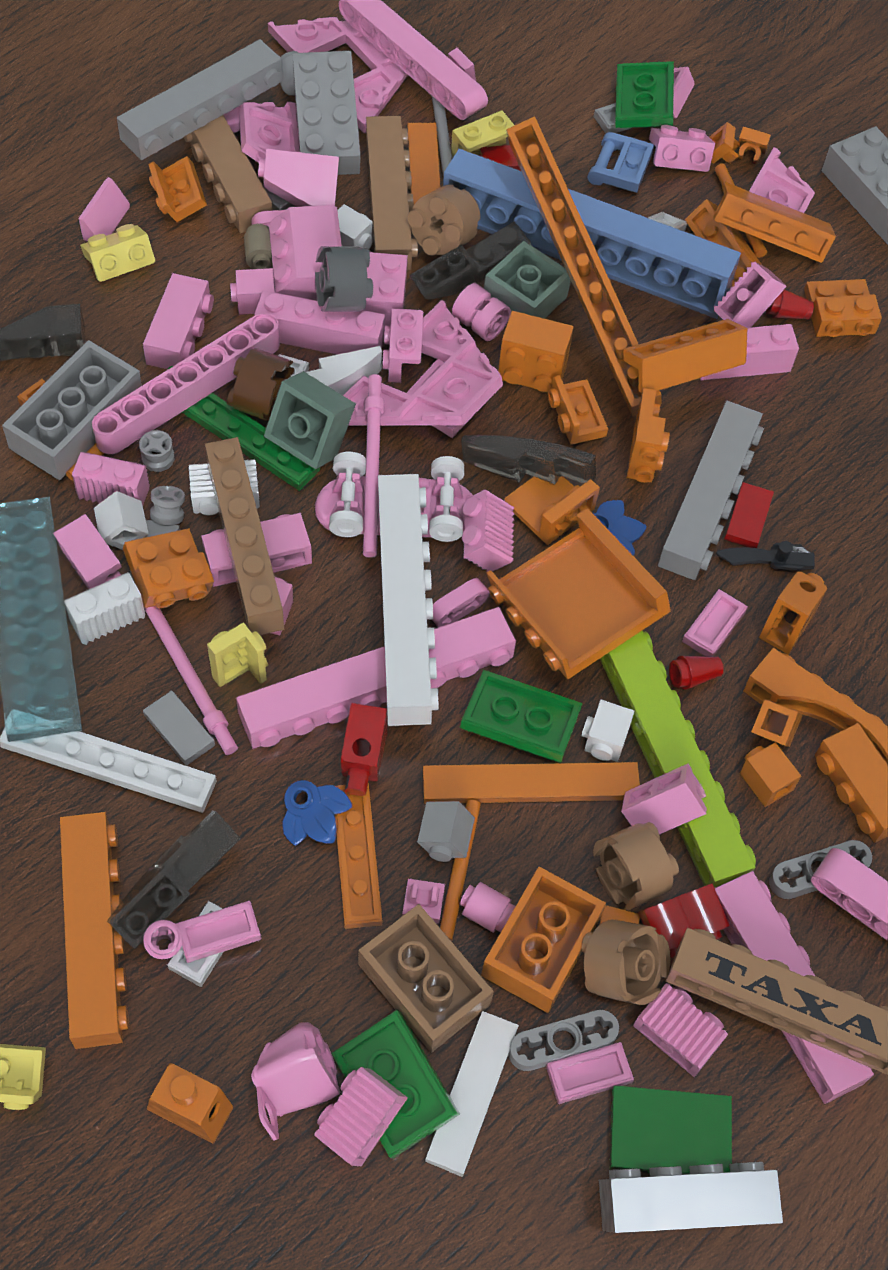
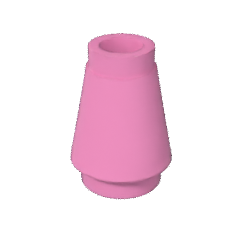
M156 921L147 928L144 934V947L154 958H171L179 952L182 946V932L171 921ZM161 939H169L172 943L168 945V949L160 950L159 946H157L158 942Z

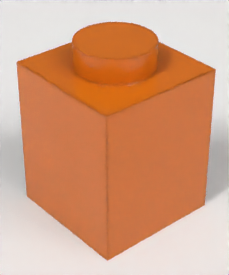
M764 699L751 732L790 747L803 714Z
M776 742L766 748L758 746L751 750L744 759L746 761L740 772V775L764 807L792 792L801 778L800 773Z

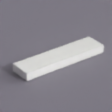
M482 1011L450 1094L460 1115L436 1130L425 1162L463 1177L507 1059L511 1042L516 1035L519 1025Z

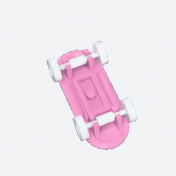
M342 452L334 457L333 471L338 475L337 479L329 482L322 488L316 499L315 512L320 524L327 530L341 537H353L364 534L365 476L363 475L366 473V458L356 452ZM443 456L435 459L431 464V476L434 479L419 478V488L426 487V508H420L421 514H427L428 535H422V537H432L439 541L448 542L462 537L465 530L463 506L466 499L473 495L459 483L464 477V463L456 457ZM378 493L377 535H380L379 493Z

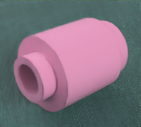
M482 882L476 888L469 885L459 905L464 907L463 916L493 933L496 930L502 931L516 907L511 904L512 899Z

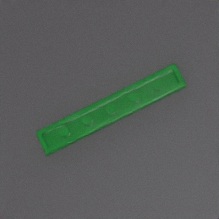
M214 393L209 394L182 412L222 440L238 437L243 454L252 460L255 459L258 464L298 491L320 471V467L314 469L264 437L266 431L264 426L243 412L235 410L234 407L229 406L226 401Z

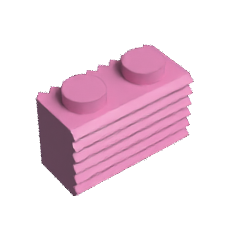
M751 262V267H747V272H743V277H739V282H735V286L730 287V291L726 292V296L722 297V301H718V306H714V311L723 320L730 319L746 328H751L786 288V285L769 269L756 262Z
M80 452L72 472L78 498L80 500L84 498L86 501L91 499L92 503L97 501L100 504L108 496L118 491L142 501L143 506L150 487L146 465Z
M483 490L466 499L463 506L465 530L462 535V541L464 542V558L468 559V561H473V564H478L482 569H487L488 572L489 570H497L511 563L514 559L512 558L514 554L512 552L514 548L512 546L514 542L512 540L514 537L512 535L514 531L512 529L514 526L512 523L514 520L512 518L514 507L487 490Z
M666 983L657 998L650 1002L638 1016L633 1026L695 1077L728 1034L725 1030H722L724 1026L715 1015L709 1012L703 1014L701 1010L692 1004L693 1000L686 991L679 987L672 988L670 984Z
M360 1067L357 1071L353 1070L345 1078L341 1085L343 1094L334 1105L330 1104L321 1113L317 1121L320 1127L314 1135L351 1166L363 1165L407 1100V1096L389 1084L375 1071Z

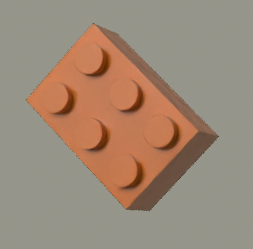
M538 867L487 955L481 976L544 1012L549 1013L583 951V938L588 932L594 931L606 902Z

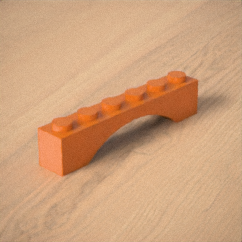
M773 647L750 675L743 692L760 704H763L764 699L803 715L826 722L840 731L859 723L888 765V726L878 716L869 714L857 706L849 696L839 693L828 686L820 676L810 673L798 665L791 656L781 653Z

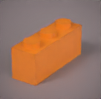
M859 723L824 739L816 751L815 757L819 769L825 775H828L836 786L840 800L848 804L855 814L860 829L865 834H868L872 841L876 843L888 837V765Z

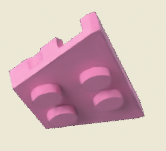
M244 102L239 110L241 150L243 153L259 163L260 158H266V148L300 152L295 103L287 102L284 107H275L273 102H264L262 104Z
M774 147L749 191L805 213L815 192L800 178L799 173L793 166L788 167V169L778 158L781 152Z

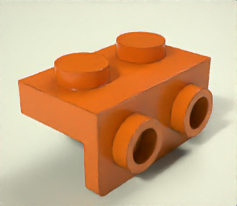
M188 156L163 170L154 161L148 164L152 175L149 177V181L158 194L156 203L163 214L166 215L168 213L176 222H179L207 206L194 164Z
M560 375L554 376L551 389L548 390V400L551 408H556L560 431L566 433L570 445L607 437L608 427L588 380L563 384Z

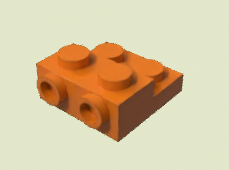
M866 279L810 281L806 283L804 288L806 299L814 302L811 319L816 337L876 334L882 316L876 295H870Z
M643 388L635 420L626 477L643 483L652 482L655 470L661 471L664 452L667 451L670 436L669 432H664L666 418L659 417L660 404L655 403L656 390Z
M189 528L124 542L123 551L135 584L141 593L144 608L152 606L165 608L178 600L189 598V600L195 601L209 594L215 581L204 553H198Z

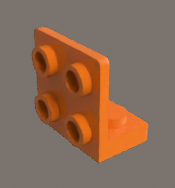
M549 465L505 497L504 501L513 506L514 510L512 512L543 542L549 545L578 523L576 516L578 513L586 508L591 512L595 510L600 487L591 479L582 486H574L552 465Z

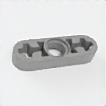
M850 840L778 864L769 878L770 888L775 895L783 899H792L817 891L811 882V877L814 874L811 864L816 861L822 862L830 849L837 848L848 854L851 853L853 857L859 856L861 858L860 862L868 868L872 863V852L863 842ZM802 870L803 877L797 878L792 887L787 882L781 883L780 879L783 873H785L787 878L798 876Z
M596 1010L518 1033L513 1038L510 1045L509 1058L511 1063L522 1071L542 1068L549 1062L612 1045L618 1035L619 1024L612 1013L605 1010ZM595 1021H599L602 1027L608 1026L610 1028L605 1038H601L599 1033L587 1035L585 1039L587 1044H582V1033L593 1030ZM579 1025L582 1026V1033L578 1027ZM564 1030L571 1033L575 1040L574 1047L569 1050L557 1048L553 1042V1035L556 1032ZM541 1036H546V1048L550 1053L549 1056L545 1055V1048L536 1050L533 1053L532 1060H527L525 1054L518 1055L517 1052L520 1051L523 1042H527L529 1048L537 1047L542 1043Z

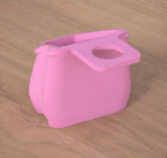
M301 1022L286 1031L272 1043H267L251 1074L253 1083L257 1088L258 1111L261 1123L274 1141L279 1139L277 1116L281 1117L284 1114L326 1102L341 1093L336 1078V1065L329 1046L324 1042L319 1029L309 1022ZM265 1107L269 1113L271 1124L267 1118Z

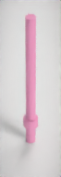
M376 374L369 376L368 397L365 398L364 413L367 415L363 555L365 557H375L377 555L380 417L384 414V399L381 397L382 377Z
M156 606L144 608L204 715L203 723L208 732L215 735L225 755L234 753L238 747L227 729L228 721L222 711L217 710L161 609Z

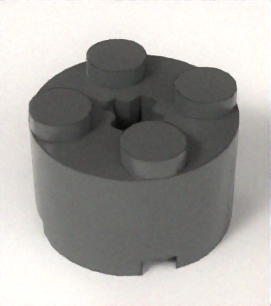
M321 246L317 253L316 262H322L320 272H315L316 297L318 305L323 306L321 311L360 312L364 310L366 298H372L373 281L371 278H367V268L370 264L369 249L359 246Z

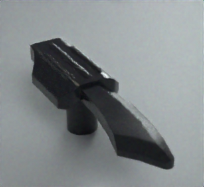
M789 541L776 542L770 550L739 547L722 549L716 552L717 556L723 558L731 565L764 563L770 564V567L775 569L796 571L814 569L815 567L814 553L807 551L800 544H791Z

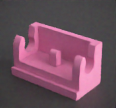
M86 514L53 533L62 552L88 589L121 576L120 572L117 571L122 567L119 560Z
M686 764L626 791L621 812L631 826L637 823L645 824L651 822L655 825L659 834L705 815L707 808L702 798L706 797V794L693 774L692 768L689 764Z

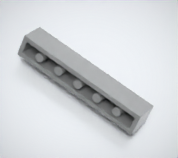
M259 39L118 116L117 123L120 140L140 160L157 153L171 143L182 139L189 133L283 81L282 58Z
M726 401L664 545L658 567L692 580H696L700 569L707 570L713 552L708 550L711 543L717 545L724 528V526L719 525L721 517L728 519L734 501L729 499L731 493L738 495L745 477L739 474L741 468L748 470L754 452L749 450L751 444L758 446L764 428L759 426L763 413Z

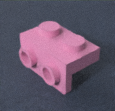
M661 125V129L651 128L649 140L656 146L653 160L655 166L709 171L715 142L706 135V131L689 128L688 132L678 131L677 127L670 125Z
M392 308L391 325H385L384 344H390V349L383 350V369H389L388 382L401 383L402 363H421L422 310Z

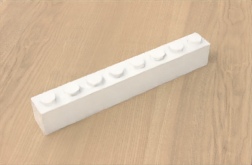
M418 474L378 475L388 726L431 724L432 710H438L439 703L438 688H431L430 679H437L436 657L429 658V649H435L434 628H427V619H433L432 598L425 597V591L431 590V570H424V562H430L429 542H422V535H428L427 514H421L420 508H426V487L419 488Z

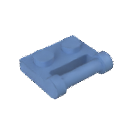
M613 132L606 133L601 142L602 149L597 162L590 169L587 176L589 182L594 185L605 183L638 192L652 156L654 144ZM621 150L614 170L607 169L606 167L613 151Z

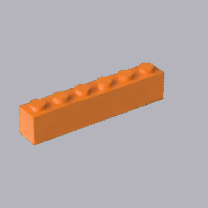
M106 812L60 817L69 1038L75 1049L123 1043L122 1030L129 1029L127 1005L121 1006L120 992L127 990L125 968H118V954H124V938L122 930L116 931V918L122 917L120 894L114 895L113 883L120 881L118 859H112L111 847L118 846L116 825L109 824Z

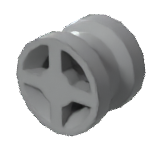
M151 430L145 433L139 441L142 463L146 465L147 469L154 472L169 469L175 460L171 437L166 432L160 430Z
M173 486L154 488L151 491V501L154 503V506L150 509L151 520L161 525H175L182 522L184 511L181 505L185 501V493Z

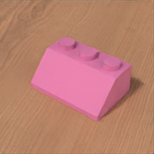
M334 205L289 207L269 223L275 293L317 300L315 272H320L322 262H316L318 250L321 246H342L337 207Z

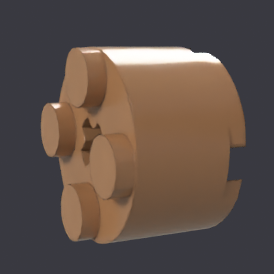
M445 185L421 197L414 204L412 211L409 212L407 217L413 235L422 246L424 252L428 255H445L468 243L476 236L478 221L480 220V210L476 200L468 191L455 188L454 185Z
M651 822L634 824L598 840L594 845V857L600 855L602 865L596 868L598 877L609 897L616 904L624 902L626 904L624 909L631 910L669 892L673 886V876L679 873L676 859L671 854H667L660 841L659 832Z
M620 920L603 922L594 932H588L582 941V950L585 954L584 972L587 990L602 997L637 1005H646L652 1002L662 990L657 988L661 977L667 978L670 969V950L667 940L663 935H658L655 931L656 928L652 926Z

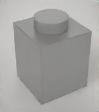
M459 801L426 802L417 843L429 853L431 858L438 861L447 862L451 858H466L475 817Z

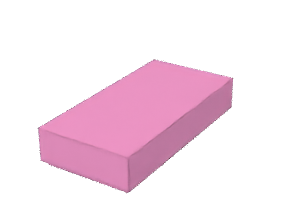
M719 589L686 632L682 642L704 656L713 657L745 614L748 606Z
M250 901L176 923L183 935L182 947L187 963L261 940V934Z
M621 1042L549 1062L546 1065L558 1104L610 1090L613 1086L627 1085L634 1080Z

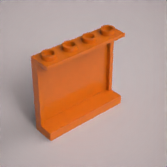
M588 508L576 515L579 524L577 530L501 579H498L491 570L486 572L491 584L487 589L497 605L501 603L507 608L506 613L516 627L520 624L526 630L524 633L529 643L535 649L540 647L545 652L543 656L553 671L559 669L567 679H570L671 612L667 591Z

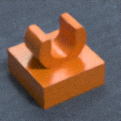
M728 122L709 136L715 142L711 160L713 164L720 158L731 163L739 156V154L734 152L740 147V143L734 139L736 128Z
M743 127L739 137L741 146L739 149V159H743L744 153L747 150H752L755 153L753 163H758L761 153L766 154L771 135Z

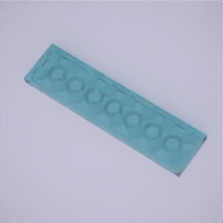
M50 497L0 503V682L8 742L82 730L57 543L53 534L55 528Z

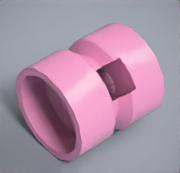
M476 283L468 285L459 294L452 308L454 318L457 317L465 326H472L473 332L485 341H490L500 334L511 314L510 307L497 298H491V294Z

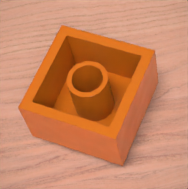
M512 311L501 344L498 372L502 377V381L534 388L541 392H548L551 389L554 376L560 375L563 380L574 326Z

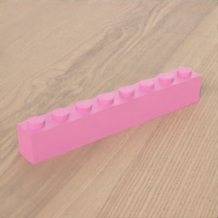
M499 607L434 629L435 649H429V658L436 657L437 679H430L431 688H438L447 680L459 676L462 678L469 677L479 669L490 665H503L513 657L516 640ZM385 646L236 697L238 714L252 749L260 746H273L281 739L294 734H307L315 727L328 722L331 724L341 722L348 717L351 703L379 707L382 703L387 702Z

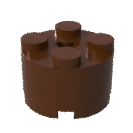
M257 348L251 349L246 358L239 357L235 363L233 374L237 376L235 386L229 392L227 404L234 407L235 410L269 421L281 382L295 374V368L290 367L293 361Z

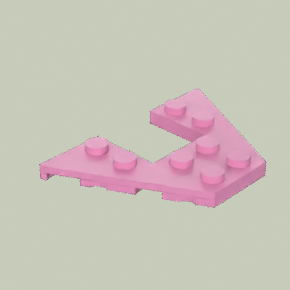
M337 17L317 18L313 21L302 19L298 20V24L275 26L274 22L268 23V32L287 52H328L346 43L371 69V71L354 79L358 128L363 133L366 132V117L378 116L408 76L347 21H339Z
M441 300L423 317L421 353L440 359L444 363L412 395L381 383L384 414L380 417V426L465 425L503 386L500 373L495 367L490 365L487 356L476 347L474 339L466 329L461 327L458 318H454L450 313L445 301ZM366 376L358 380L343 395L356 403L348 426H367V415L364 413L365 398L368 397L369 378Z

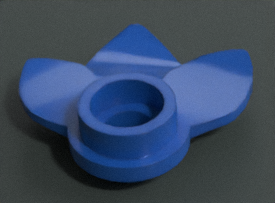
M622 500L602 503L597 512L593 514L634 556L635 550L632 543L644 534L647 526L636 519L624 516V502Z
M306 780L294 782L288 787L284 796L285 806L288 809L283 819L284 834L294 846L301 843L307 835L318 842L333 844L335 843L337 832L334 815L348 811L353 805L349 797L333 785L317 787L312 782ZM301 792H306L308 794L307 801L301 805L297 804V795Z

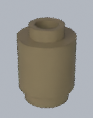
M264 224L249 226L244 235L246 263L252 269H269L273 266L269 227Z

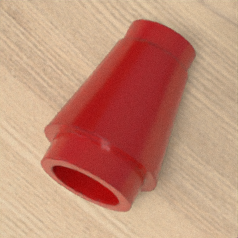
M784 289L766 309V313L772 314L773 318L810 319L814 310V302Z
M678 656L676 660L671 661L669 664V676L674 687H681L684 690H688L716 677H721L724 670L723 663L718 656Z

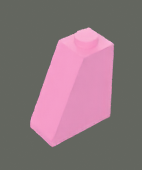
M266 148V158L259 159L258 177H264L265 189L296 207L335 206L339 157Z

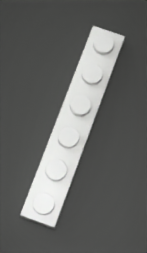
M13 711L0 736L1 748L201 813L204 812L217 782L216 775L17 711Z

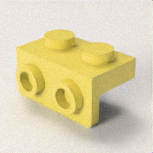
M499 111L452 130V158L458 149L479 155L480 148L506 144V138L508 137L506 129L515 125L503 111Z
M123 225L116 229V233L107 236L105 234L94 235L88 239L87 243L81 244L84 257L92 264L98 281L102 282L155 263L148 235L138 225Z
M244 622L230 631L220 632L207 644L212 678L219 687L224 686L248 670L251 671L260 684L267 680L265 667L268 666V663L264 656L266 645L259 633L256 631L251 633Z
M0 1044V1102L4 1103V1108L12 1110L27 1109L29 1104H34L42 1096L45 1047Z

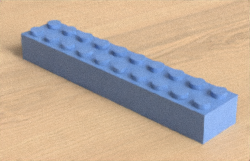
M458 149L444 171L443 186L454 185L455 188L464 189L474 197L480 210V220L478 221L477 229L517 244L525 241L543 254L561 260L522 171ZM568 189L608 278L710 317L718 318L719 315L714 311V306H718V301H722V297L726 296V292L730 291L741 252Z

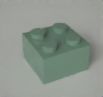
M523 241L486 274L484 289L491 294V298H497L510 307L511 312L516 311L545 319L567 298L571 280L563 266Z
M303 371L281 382L264 437L314 469H317L332 461L338 454L356 403Z

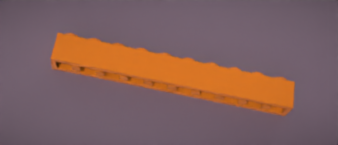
M534 116L506 129L509 145L632 417L636 416L642 393L639 392V369L624 361V349L638 345L637 339ZM659 390L656 391L655 403L661 405L662 394Z

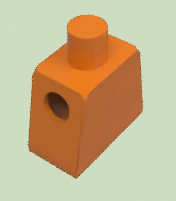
M797 572L778 597L759 638L789 655L815 615L827 591L823 579L815 573L805 574ZM788 611L798 614L792 624L788 623L784 618Z
M170 1063L149 1099L147 1110L214 1144L233 1110V1105L221 1088ZM215 1107L214 1113L209 1118L212 1108Z

